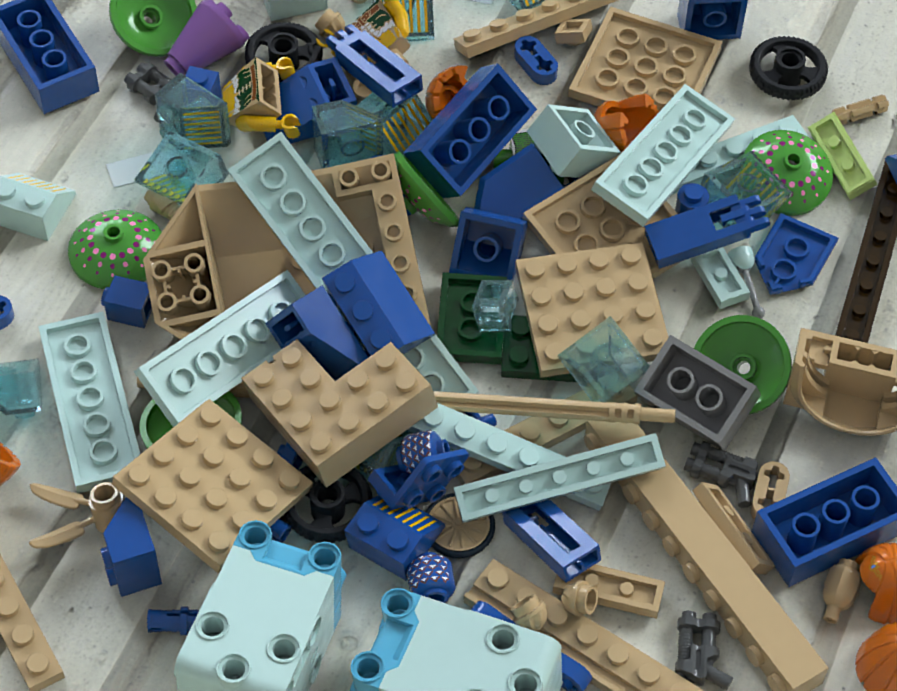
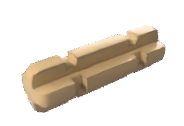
M881 94L872 97V101L868 98L848 104L846 108L844 106L835 108L832 112H835L841 124L844 125L848 124V120L849 122H854L873 116V112L876 115L886 112L889 101L885 95Z

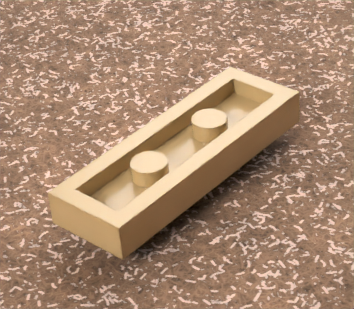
M701 482L692 490L699 503L754 573L766 575L775 567L770 557L718 485Z
M596 564L567 583L556 574L552 592L554 594L562 595L566 585L583 580L597 588L598 605L657 619L665 581Z

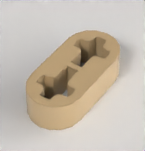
M767 462L759 470L750 507V514L754 520L757 511L763 509L765 498L772 500L771 505L786 498L790 473L787 467L779 462ZM770 474L777 476L775 488L768 487Z

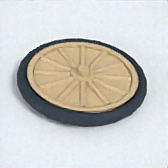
M455 493L443 495L439 500L431 503L425 511L445 523V528L431 546L435 551L444 556L452 558L474 556L482 552L493 539L495 533L494 516L490 515L463 523Z

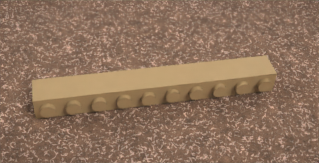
M587 420L584 442L590 451L646 436V434L638 424ZM665 458L666 467L664 469L617 481L622 487L626 500L632 505L635 504L642 513L646 526L652 531L655 530L662 539L665 551L671 557L675 556L682 565L683 573L687 580L692 584L695 583L702 591L707 606L712 611H717L724 620V625L729 635L734 639L737 638L744 646L746 655L752 665L755 667L759 666L766 675L767 682L772 691H811L823 684L829 669Z

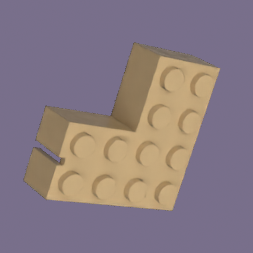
M296 339L272 356L274 360L272 364H269L266 360L241 378L254 404L326 488L438 408L431 384L392 342L334 381L299 340Z

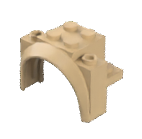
M801 328L783 404L802 408L824 425L849 434L877 436L896 432L897 391L892 392L893 386H897V350ZM816 368L825 369L824 374L822 375Z

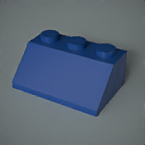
M382 250L350 260L322 278L325 288L334 298L337 307L346 321L352 326L355 335L370 356L390 342L404 355L435 335Z

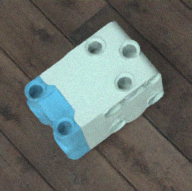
M254 520L245 523L240 528L216 581L209 589L178 654L174 668L178 691H309L318 675L321 661L341 617V588L347 575L341 567L340 549L331 542H320L313 545L307 551L272 540L271 528L262 521Z
M403 588L391 589L383 595L381 599L383 618L377 638L370 651L359 653L351 663L353 682L350 691H560L563 684L562 647L554 638L476 611L464 610Z

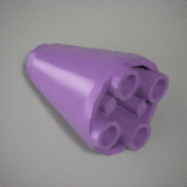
M202 0L167 53L168 58L164 60V63L177 78L181 79L186 75L189 66L205 68L242 48L250 38L249 34L243 27L234 24L230 19L233 14L224 3L219 2L216 4L213 0Z

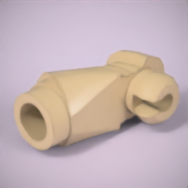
M159 187L150 188L146 192L144 200L152 211L171 220L181 204L179 205L168 194H163L166 193L165 191H157L160 189Z

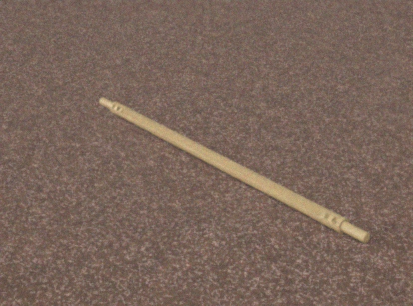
M137 377V387L145 388ZM243 382L230 390L235 397L250 398ZM433 391L437 403L458 412L608 421L626 424H640V421L675 423L676 409L641 407V404L594 402Z

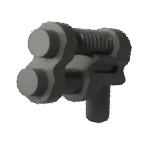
M140 63L137 67V73L133 74L130 72L124 79L129 90L134 93L140 92L145 96V100L148 103L158 105L154 115V120L158 123H164L169 111L177 112L179 106L182 105L180 96L181 83L171 80L158 71L157 67L151 63ZM154 81L157 85L151 86L148 83Z
M705 441L702 444L694 442L690 454L696 456V458L688 457L684 470L689 471L691 477L698 479L699 476L716 481V485L721 488L735 486L738 507L747 508L751 506L749 490H752L754 482L757 480L758 462L747 456L743 458L713 446L711 447V443ZM708 458L718 461V463L721 462L724 466L720 469L706 464L705 461Z
M683 611L682 617L677 621L679 646L675 673L699 686H703L705 679L727 691L733 681V677L713 667V663L719 659L720 654L719 648L716 647V635L720 633L721 627L720 621L717 620V615L714 613H704L702 619H698L694 611ZM693 634H702L701 646L692 644Z

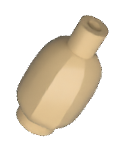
M842 558L837 565L830 567L823 587V599L827 608L823 619L829 623L836 624L840 612L849 609L857 598L861 586L860 565L853 560Z

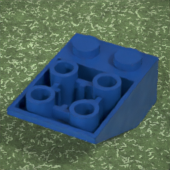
M337 57L308 64L279 83L282 115L277 120H281L286 114H294L301 124L300 126H295L298 128L300 136L294 139L288 138L283 129H276V132L263 133L268 141L279 132H282L290 144L347 128V126H353L348 124L347 121L355 125L358 124V122L346 118L348 116L358 120V117L346 113L348 111L358 115V112L346 108L348 106L358 110L357 99Z
M323 285L293 302L265 323L281 349L298 339L334 381L370 357L356 339L352 326L340 314L334 298L326 292Z

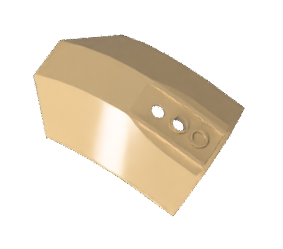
M394 153L311 170L373 253L382 250L431 326ZM236 182L197 185L196 183L143 259L154 323L180 340L286 270L291 273L305 295L316 289Z

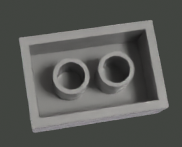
M672 335L669 336L634 390L641 401L653 408L676 409L675 422L723 451L726 450L761 396L757 386Z

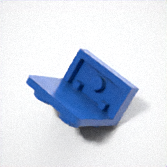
M465 449L427 456L420 461L410 476L407 473H403L399 465L374 469L368 477V481L391 510L402 507L412 508L417 504L428 501L433 503L446 493L445 487L451 479L463 471L465 467L463 464L468 459L469 453Z

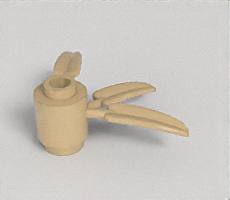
M109 482L100 483L93 487L89 499H85L79 493L38 483L30 484L33 494L57 506L72 510L78 509L80 504L89 506L92 517L81 522L75 521L29 541V545L40 549L64 544L82 536L85 533L84 527L95 523L98 531L104 533L124 501V495Z

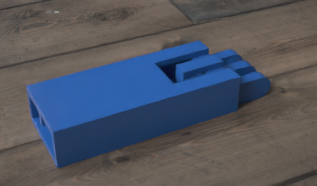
M349 24L345 27V31L340 29L335 32L336 38L333 35L325 38L328 47L335 52L340 66L392 108L423 90L422 75L367 31L361 32L354 25ZM367 56L370 57L376 63L374 64L371 61L369 62Z
M735 194L644 226L645 235L658 268L661 269L750 238L751 233L770 226L769 218L762 217L766 214L764 206H758L761 204L759 195L739 200ZM735 220L736 224L716 231L714 223L721 221L722 226H725L726 222Z
M551 500L502 512L504 524L565 583L601 561L599 544ZM536 512L549 525L546 527L543 524L539 525L540 523L538 516H532L531 514Z

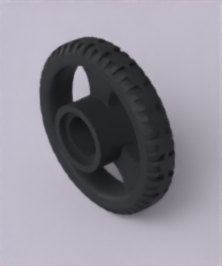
M278 22L261 27L260 30H257L250 36L245 46V62L247 65L255 58L256 50L260 45L268 46L269 62L272 65H276L277 60L280 58L288 57L292 60L295 72L301 69H298L299 60L308 61L304 66L322 61L323 50L316 42V38H319L309 28L291 22ZM297 38L303 40L307 44L303 46H298ZM279 75V83H281L284 80H282Z
M778 36L765 40L755 48L750 58L749 72L754 83L757 84L760 90H764V93L778 99L782 98V100H800L816 94L823 87L828 74V64L820 49L809 43V41L795 38L794 36ZM774 52L776 56L773 69L763 71L760 67L762 58ZM806 57L814 63L815 67L805 66ZM801 79L807 82V84L798 86L801 83Z
M304 466L299 471L313 482L312 488L305 496L310 499L311 515L314 521L308 524L302 520L295 509V505L284 514L286 521L301 537L304 536L305 539L314 540L316 543H335V541L347 540L344 529L350 521L338 527L333 525L343 519L345 504L357 503L361 507L364 502L373 498L367 479L358 470L353 468L341 477L350 482L348 486L344 488L339 481H335L326 488L320 480L315 482L314 478H317V476L308 466ZM324 500H333V501H334V502H332V503H330V504H324V503H322V501H324Z

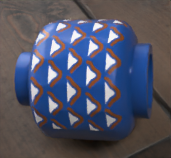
M432 430L407 435L402 439L401 445L396 450L399 468L403 473H407L410 476L423 458L450 452V446L446 439H441L437 432Z
M425 552L408 565L407 578L410 592L446 603L454 594L456 586L453 568L450 560L434 552Z

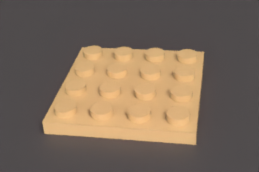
M610 7L569 87L568 97L599 107L607 101L619 102L632 96L648 94L654 100V105H657V110L660 112L684 84L701 94L721 51L722 41Z
M619 155L523 213L522 219L528 221V227L551 255L643 242L653 279L678 264L675 263L659 269L647 241L644 227L591 190L595 181ZM666 201L646 225L677 215V212Z
M643 242L517 259L515 261V269L541 378L652 362L669 338Z
M210 399L196 408L114 475L112 479V486L217 573L221 571L240 528L245 523L257 520L266 523L270 527L302 499L313 485L310 479Z

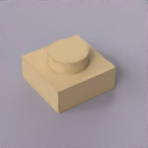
M569 19L561 22L554 33L556 44L577 46L585 43L593 30L591 19Z

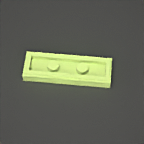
M835 112L807 127L816 143L827 154L832 170L850 200L878 185Z

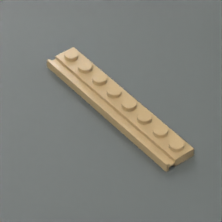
M492 559L473 583L471 590L464 595V603L470 607H473L477 601H484L513 621L515 616L510 609L521 599L535 594L538 600L545 602L547 611L546 623L537 632L557 640L561 644V652L583 665L592 675L590 683L602 691H704L586 616H574L565 610L562 601L495 559Z

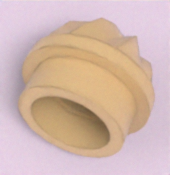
M329 8L316 22L315 27L320 31V36L325 38L330 36L323 31V29H328L336 38L335 32L340 29L345 30V21L341 13L338 11L335 13Z
M579 580L566 585L562 592L561 600L565 610L574 616L582 617L585 614L590 615L595 611L598 602V591L595 586L589 585L587 581Z
M535 594L526 596L510 609L515 616L513 621L516 625L533 631L542 629L547 620L545 602L538 600Z

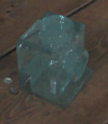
M481 280L472 305L479 331H511V320L519 300L513 280Z

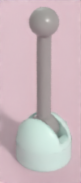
M749 246L736 247L728 252V256L737 271L743 273L754 308L752 315L762 319L765 315V310L759 305L749 274L755 262L752 248Z

